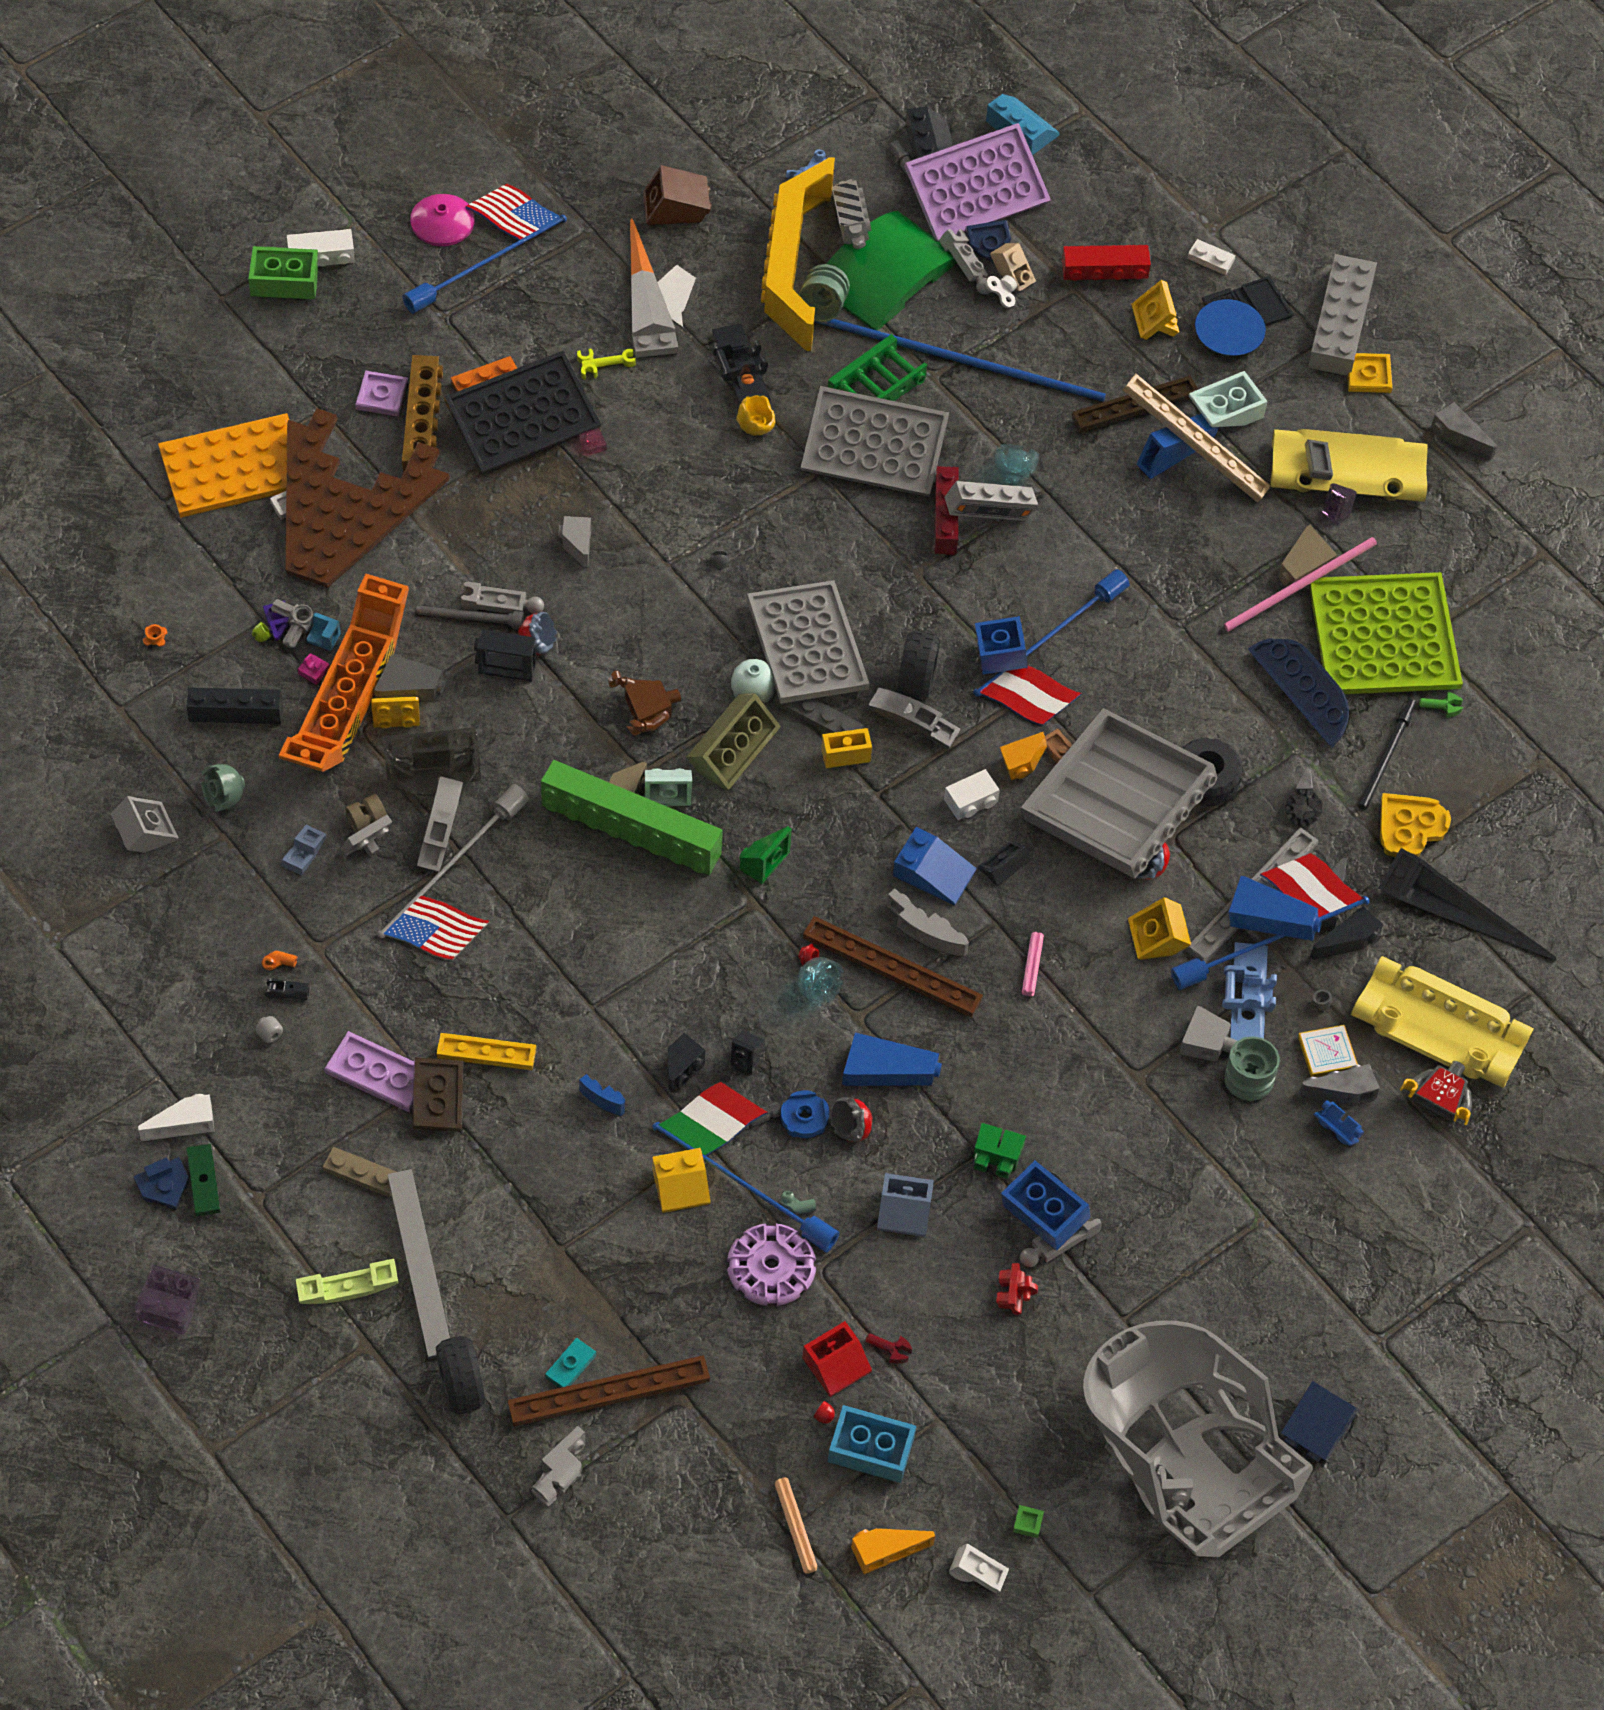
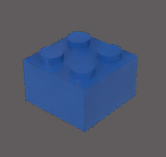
M1020 616L975 623L983 674L1028 668Z

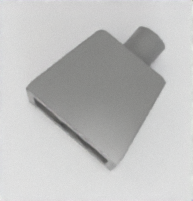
M1197 1006L1183 1038L1179 1053L1213 1062L1218 1061L1222 1050L1230 1053L1231 1048L1237 1042V1040L1228 1037L1231 1024L1208 1010Z

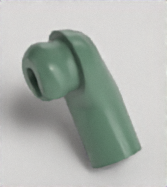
M784 1191L781 1194V1205L794 1214L816 1211L814 1199L799 1201L791 1191Z

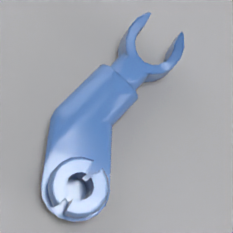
M821 149L816 150L807 166L801 167L797 171L787 170L786 178H793L826 160L825 152Z

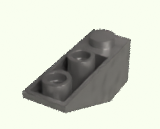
M1369 1064L1363 1066L1354 1065L1348 1070L1341 1072L1332 1071L1326 1076L1319 1078H1307L1301 1084L1299 1095L1336 1103L1358 1105L1376 1100L1380 1087Z

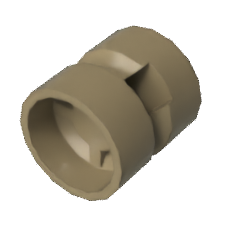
M377 794L364 798L361 804L355 802L345 807L346 816L355 833L387 815Z

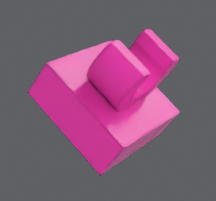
M309 654L297 670L300 676L317 685L328 672L330 664L313 654Z

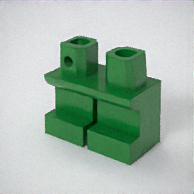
M982 1123L974 1150V1169L984 1172L987 1171L989 1164L998 1166L996 1175L1008 1179L1012 1170H1016L1018 1160L1025 1145L1026 1136L1005 1130L1001 1141L1002 1128Z

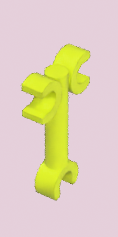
M589 349L588 356H582L581 351H577V360L582 365L581 377L583 380H586L587 372H592L594 378H597V367L622 363L626 367L636 365L635 358H628L633 357V349L624 350L622 355L594 359L592 349Z

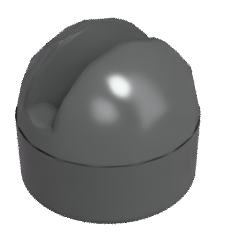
M723 549L715 550L711 556L712 566L717 569L727 567L729 564L728 553Z
M1321 989L1313 994V1004L1317 1009L1327 1010L1331 1006L1332 995L1329 991Z

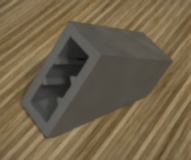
M391 654L374 689L375 698L419 697V702L435 701L438 694H442L445 688L446 681L443 680V670Z

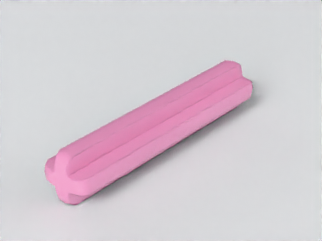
M1031 933L1022 994L1024 996L1031 997L1035 993L1044 937L1042 933Z

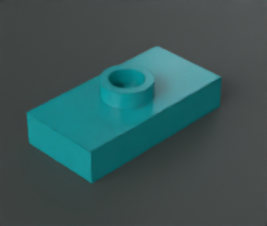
M576 1338L546 1372L545 1378L558 1388L571 1386L596 1357V1351Z

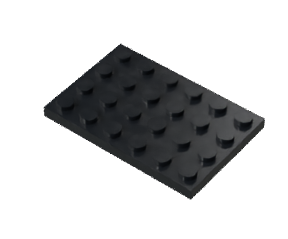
M564 350L444 397V401L481 475L601 428V423Z

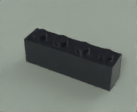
M188 687L186 708L189 722L281 724L283 703L281 690Z

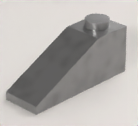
M1455 402L1434 415L1431 428L1445 442L1488 460L1494 458L1497 445Z

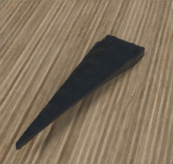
M1400 848L1378 888L1403 903L1549 959L1557 960L1556 956L1471 896L1422 858L1403 848Z

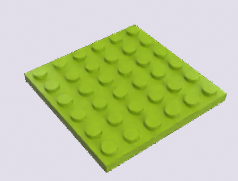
M1441 572L1321 577L1309 584L1322 666L1340 686L1344 694L1462 688L1463 682Z

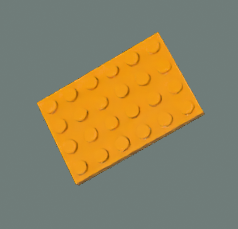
M281 414L158 443L180 518L285 492L287 486L288 414Z

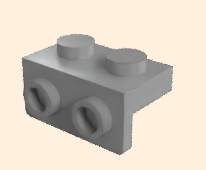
M1159 1466L1156 1476L1160 1482L1166 1508L1172 1509L1177 1505L1182 1509L1187 1507L1193 1489L1192 1478L1166 1479L1165 1466Z

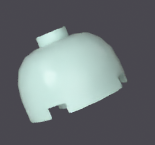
M748 659L735 668L731 678V688L735 698L738 694L756 693L759 699L766 703L774 696L776 688L770 666L766 662L759 659Z

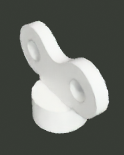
M1005 275L999 281L997 277L990 276L985 281L986 288L999 296L1000 303L1005 308L1014 306L1015 297L1011 293L1017 287L1015 279Z

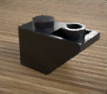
M742 1031L732 1040L730 1065L740 1072L753 1074L765 1052V1040Z
M685 1033L668 1047V1085L671 1092L677 1087H683L687 1083L689 1076L694 1071H700L706 1062L705 1049Z

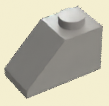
M564 516V524L559 525V538H563V548L583 567H588L591 518Z

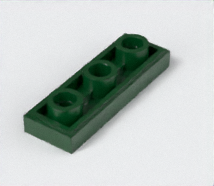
M211 1144L187 1147L196 1217L221 1213Z

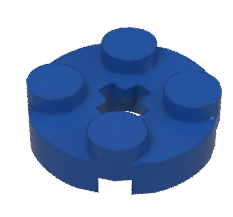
M804 1090L791 1094L781 1107V1122L787 1133L792 1137L811 1138L824 1133L829 1121L827 1102L816 1096V1093ZM802 1110H806L807 1114H812L808 1118L799 1116L802 1114Z

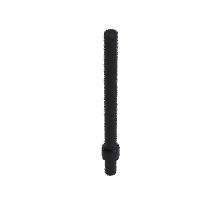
M1413 699L1408 700L1404 710L1397 717V725L1359 803V808L1362 810H1367L1404 729L1409 726L1412 720L1411 715L1417 704Z

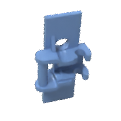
M1235 942L1234 952L1253 944ZM1266 945L1235 957L1233 965L1224 967L1226 985L1225 999L1222 1001V1007L1231 1010L1230 1038L1237 1041L1251 1036L1264 1038L1265 1011L1272 1012L1276 1006L1273 988L1277 983V975L1272 974L1271 978L1266 979L1268 946ZM1235 979L1236 982L1242 983L1241 999H1234ZM1243 1011H1251L1255 1017L1247 1020L1243 1018L1241 1013Z

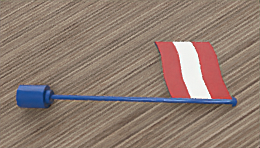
M1115 569L1095 585L1096 596L1029 648L1026 651V655L1028 656L1097 600L1109 603L1130 586L1126 575L1119 569ZM1030 666L1028 668L999 672L979 689L975 688L973 691L975 696L979 697L982 695L994 700L1025 720L1040 726L1046 724L1082 695V693L1061 685L1048 675Z
M1311 853L1260 874V876L1275 885L1280 892L1318 908V918H1321L1322 921L1364 903L1365 905L1369 904L1368 897H1361L1345 885L1325 862ZM1275 935L1208 964L1204 960L1200 961L1199 958H1195L1171 968L1172 978L1179 990L1185 989L1206 980V974L1209 973L1208 968L1285 936Z

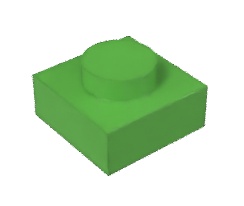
M1019 1505L1013 1532L1038 1538L1044 1511Z

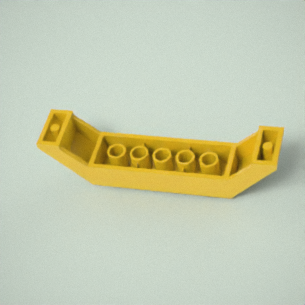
M831 157L782 183L779 186V193H774L773 206L777 207H774L772 210L771 223L774 224H771L769 229V239L772 240H769V243H767L766 256L770 257L765 259V273L762 278V289L764 290H762L761 303H765L764 312L806 351H811L815 307H810L793 290L803 215L825 201L831 202L835 158Z

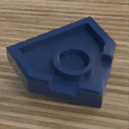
M1007 220L965 227L966 236L969 239L968 245L974 252L993 264L990 253L1011 242Z
M166 1157L145 1166V1172L133 1176L143 1200L160 1203L174 1210H177L180 1198L189 1183V1176L179 1157L170 1161Z

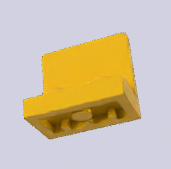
M419 697L371 699L374 728L420 726Z

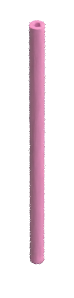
M1373 537L1369 538L1226 622L1224 628L1228 632L1377 545L1376 540Z

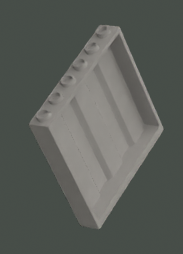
M1103 708L1021 806L1025 821L1135 879L1140 872L1146 869L1152 857L1160 852L1165 841L1173 836L1178 825L1187 819L1191 809L1200 803L1205 792L1215 784L1218 777L1214 764Z

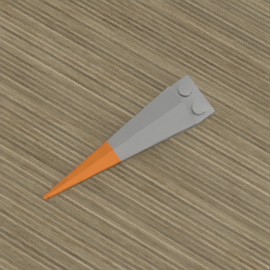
M631 218L632 342L635 357L679 353L674 324L634 220Z

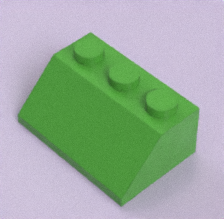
M253 246L249 272L250 296L315 299L318 249Z

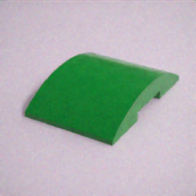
M899 211L884 214L870 222L872 231H868L869 240H865L866 246L861 249H855L853 244H844L826 263L841 269L848 277L850 288L843 308L876 331L903 310L905 302L928 282L934 283L957 263L951 252L945 251L939 241Z

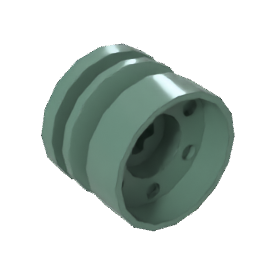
M828 264L817 265L810 270L799 292V296L810 307H815L814 321H831L838 316L849 293L850 284L848 277L841 269Z
M1244 1037L1235 1042L1230 1050L1224 1075V1081L1228 1090L1236 1097L1248 1101L1260 1100L1267 1096L1273 1089L1279 1067L1280 1057L1278 1050L1271 1042L1260 1037Z

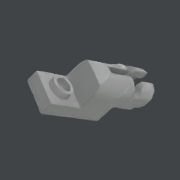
M579 1426L542 1459V1470L544 1472L531 1487V1491L546 1507L550 1506L557 1499V1492L560 1494L564 1493L580 1477L582 1464L574 1455H577L585 1446V1432Z

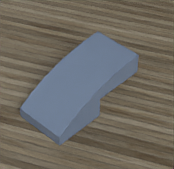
M305 825L295 837L294 846L282 859L281 866L299 875H303L320 850L326 838V833Z

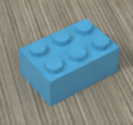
M843 1405L829 1449L828 1462L901 1483L915 1438L916 1426Z

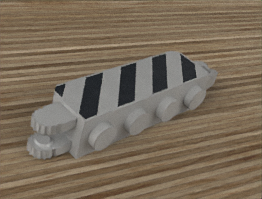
M856 180L841 181L832 187L843 243L853 244L855 249H861L866 246L865 240H869L868 231H872L862 187L858 188Z

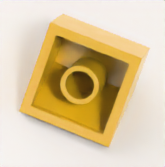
M1163 897L1128 918L1137 957L1140 960L1172 956L1191 945L1182 907L1179 903Z
M701 1148L653 1157L652 1171L662 1213L710 1204L707 1174Z

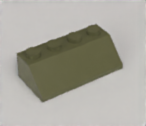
M756 693L738 694L686 758L700 775L723 789L729 790L781 726Z

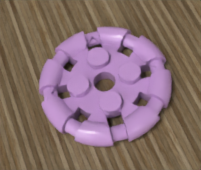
M760 1224L744 1231V1235L740 1239L737 1238L732 1244L727 1261L730 1262V1267L727 1268L728 1275L737 1291L741 1290L745 1294L744 1297L749 1301L767 1306V1303H777V1306L788 1304L798 1299L800 1293L803 1290L807 1291L813 1282L816 1273L814 1251L808 1240L801 1238L798 1235L799 1232L789 1226L782 1224L766 1226V1224ZM767 1236H776V1241H767ZM792 1242L796 1246L792 1249L788 1243ZM749 1243L755 1244L752 1248L747 1246ZM775 1259L779 1264L775 1268H769L765 1265V1261ZM747 1261V1266H739V1262ZM796 1261H802L804 1266H796ZM750 1278L756 1282L753 1286L747 1283ZM792 1278L797 1282L794 1286L789 1283ZM767 1289H777V1293H767Z

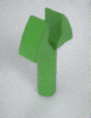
M1447 692L1444 700L1421 698L1419 706L1443 709L1446 711V718H1450L1460 714L1463 707H1454L1451 704L1462 705L1463 699L1451 692Z

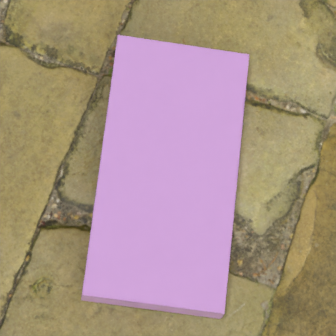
M348 1031L326 1065L325 1073L407 1112H410L413 1107L414 1061Z

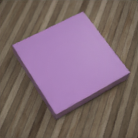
M365 371L355 404L356 410L399 417L408 386V378Z

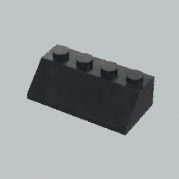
M929 107L907 109L905 127L914 160L953 146L947 119Z

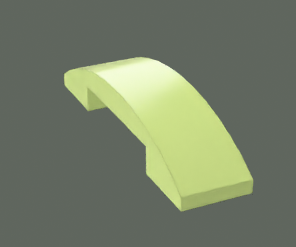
M390 1259L371 1263L368 1269L324 1278L321 1277V1274L296 1279L300 1304H321L351 1300L377 1293L398 1284L395 1260Z

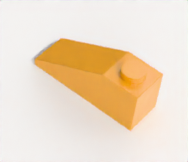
M863 1530L852 1538L851 1548L863 1573L866 1574L933 1546L935 1534L933 1531Z

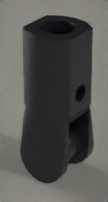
M275 978L267 979L268 989L265 990V996L268 998L304 1000L309 998V983L284 981Z

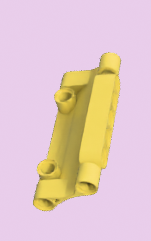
M1275 429L1273 431L1271 487L1294 489L1302 493L1310 490L1333 492L1334 485L1346 488L1345 493L1380 496L1389 501L1399 499L1425 502L1427 444L1404 442L1403 439L1309 429H1300L1297 432ZM1307 439L1328 442L1333 470L1331 480L1310 477L1305 450ZM1301 476L1308 477L1310 484H1301L1299 478ZM1391 484L1395 485L1398 489V493H1390L1387 489V486Z
M1382 956L1370 981L1358 998L1351 1015L1373 1025L1378 1034L1401 1043L1450 1067L1453 1061L1462 1063L1465 1066L1463 1074L1469 1078L1479 1079L1481 1077L1504 1088L1534 1028L1515 1019L1510 1023L1509 1013L1505 1009L1417 967L1409 966L1404 971H1401L1402 965Z

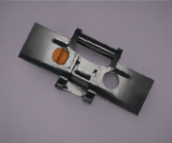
M742 324L712 329L717 343L712 348L713 355L718 359L723 372V380L726 382L731 381L739 403L741 404L746 397L755 395L765 396L771 401L762 375L767 372L768 362L765 357L762 359L760 357L762 348L760 341L756 340L754 342L755 345L751 348ZM727 360H732L735 368L730 369Z

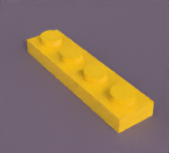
M447 1033L440 1034L437 1049L438 1059L458 1060L533 1070L536 1054V1045Z

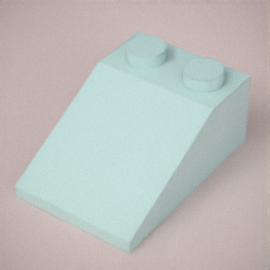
M1245 371L1189 393L1190 399L1211 427L1244 426L1264 418L1267 400Z

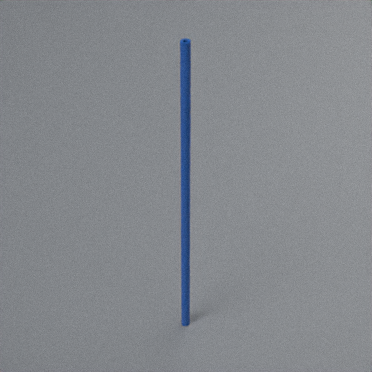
M837 319L826 322L814 321L818 324L880 341L891 335ZM893 335L897 338L898 346L1101 402L1105 400L1106 394Z

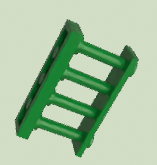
M891 334L829 378L828 388L856 393L849 386L855 382H860L876 398L896 401L913 387L921 385L925 381L927 364L923 363L915 369L896 352L897 338ZM886 359H892L908 375L899 380L881 363ZM871 370H875L893 386L883 391L866 374Z

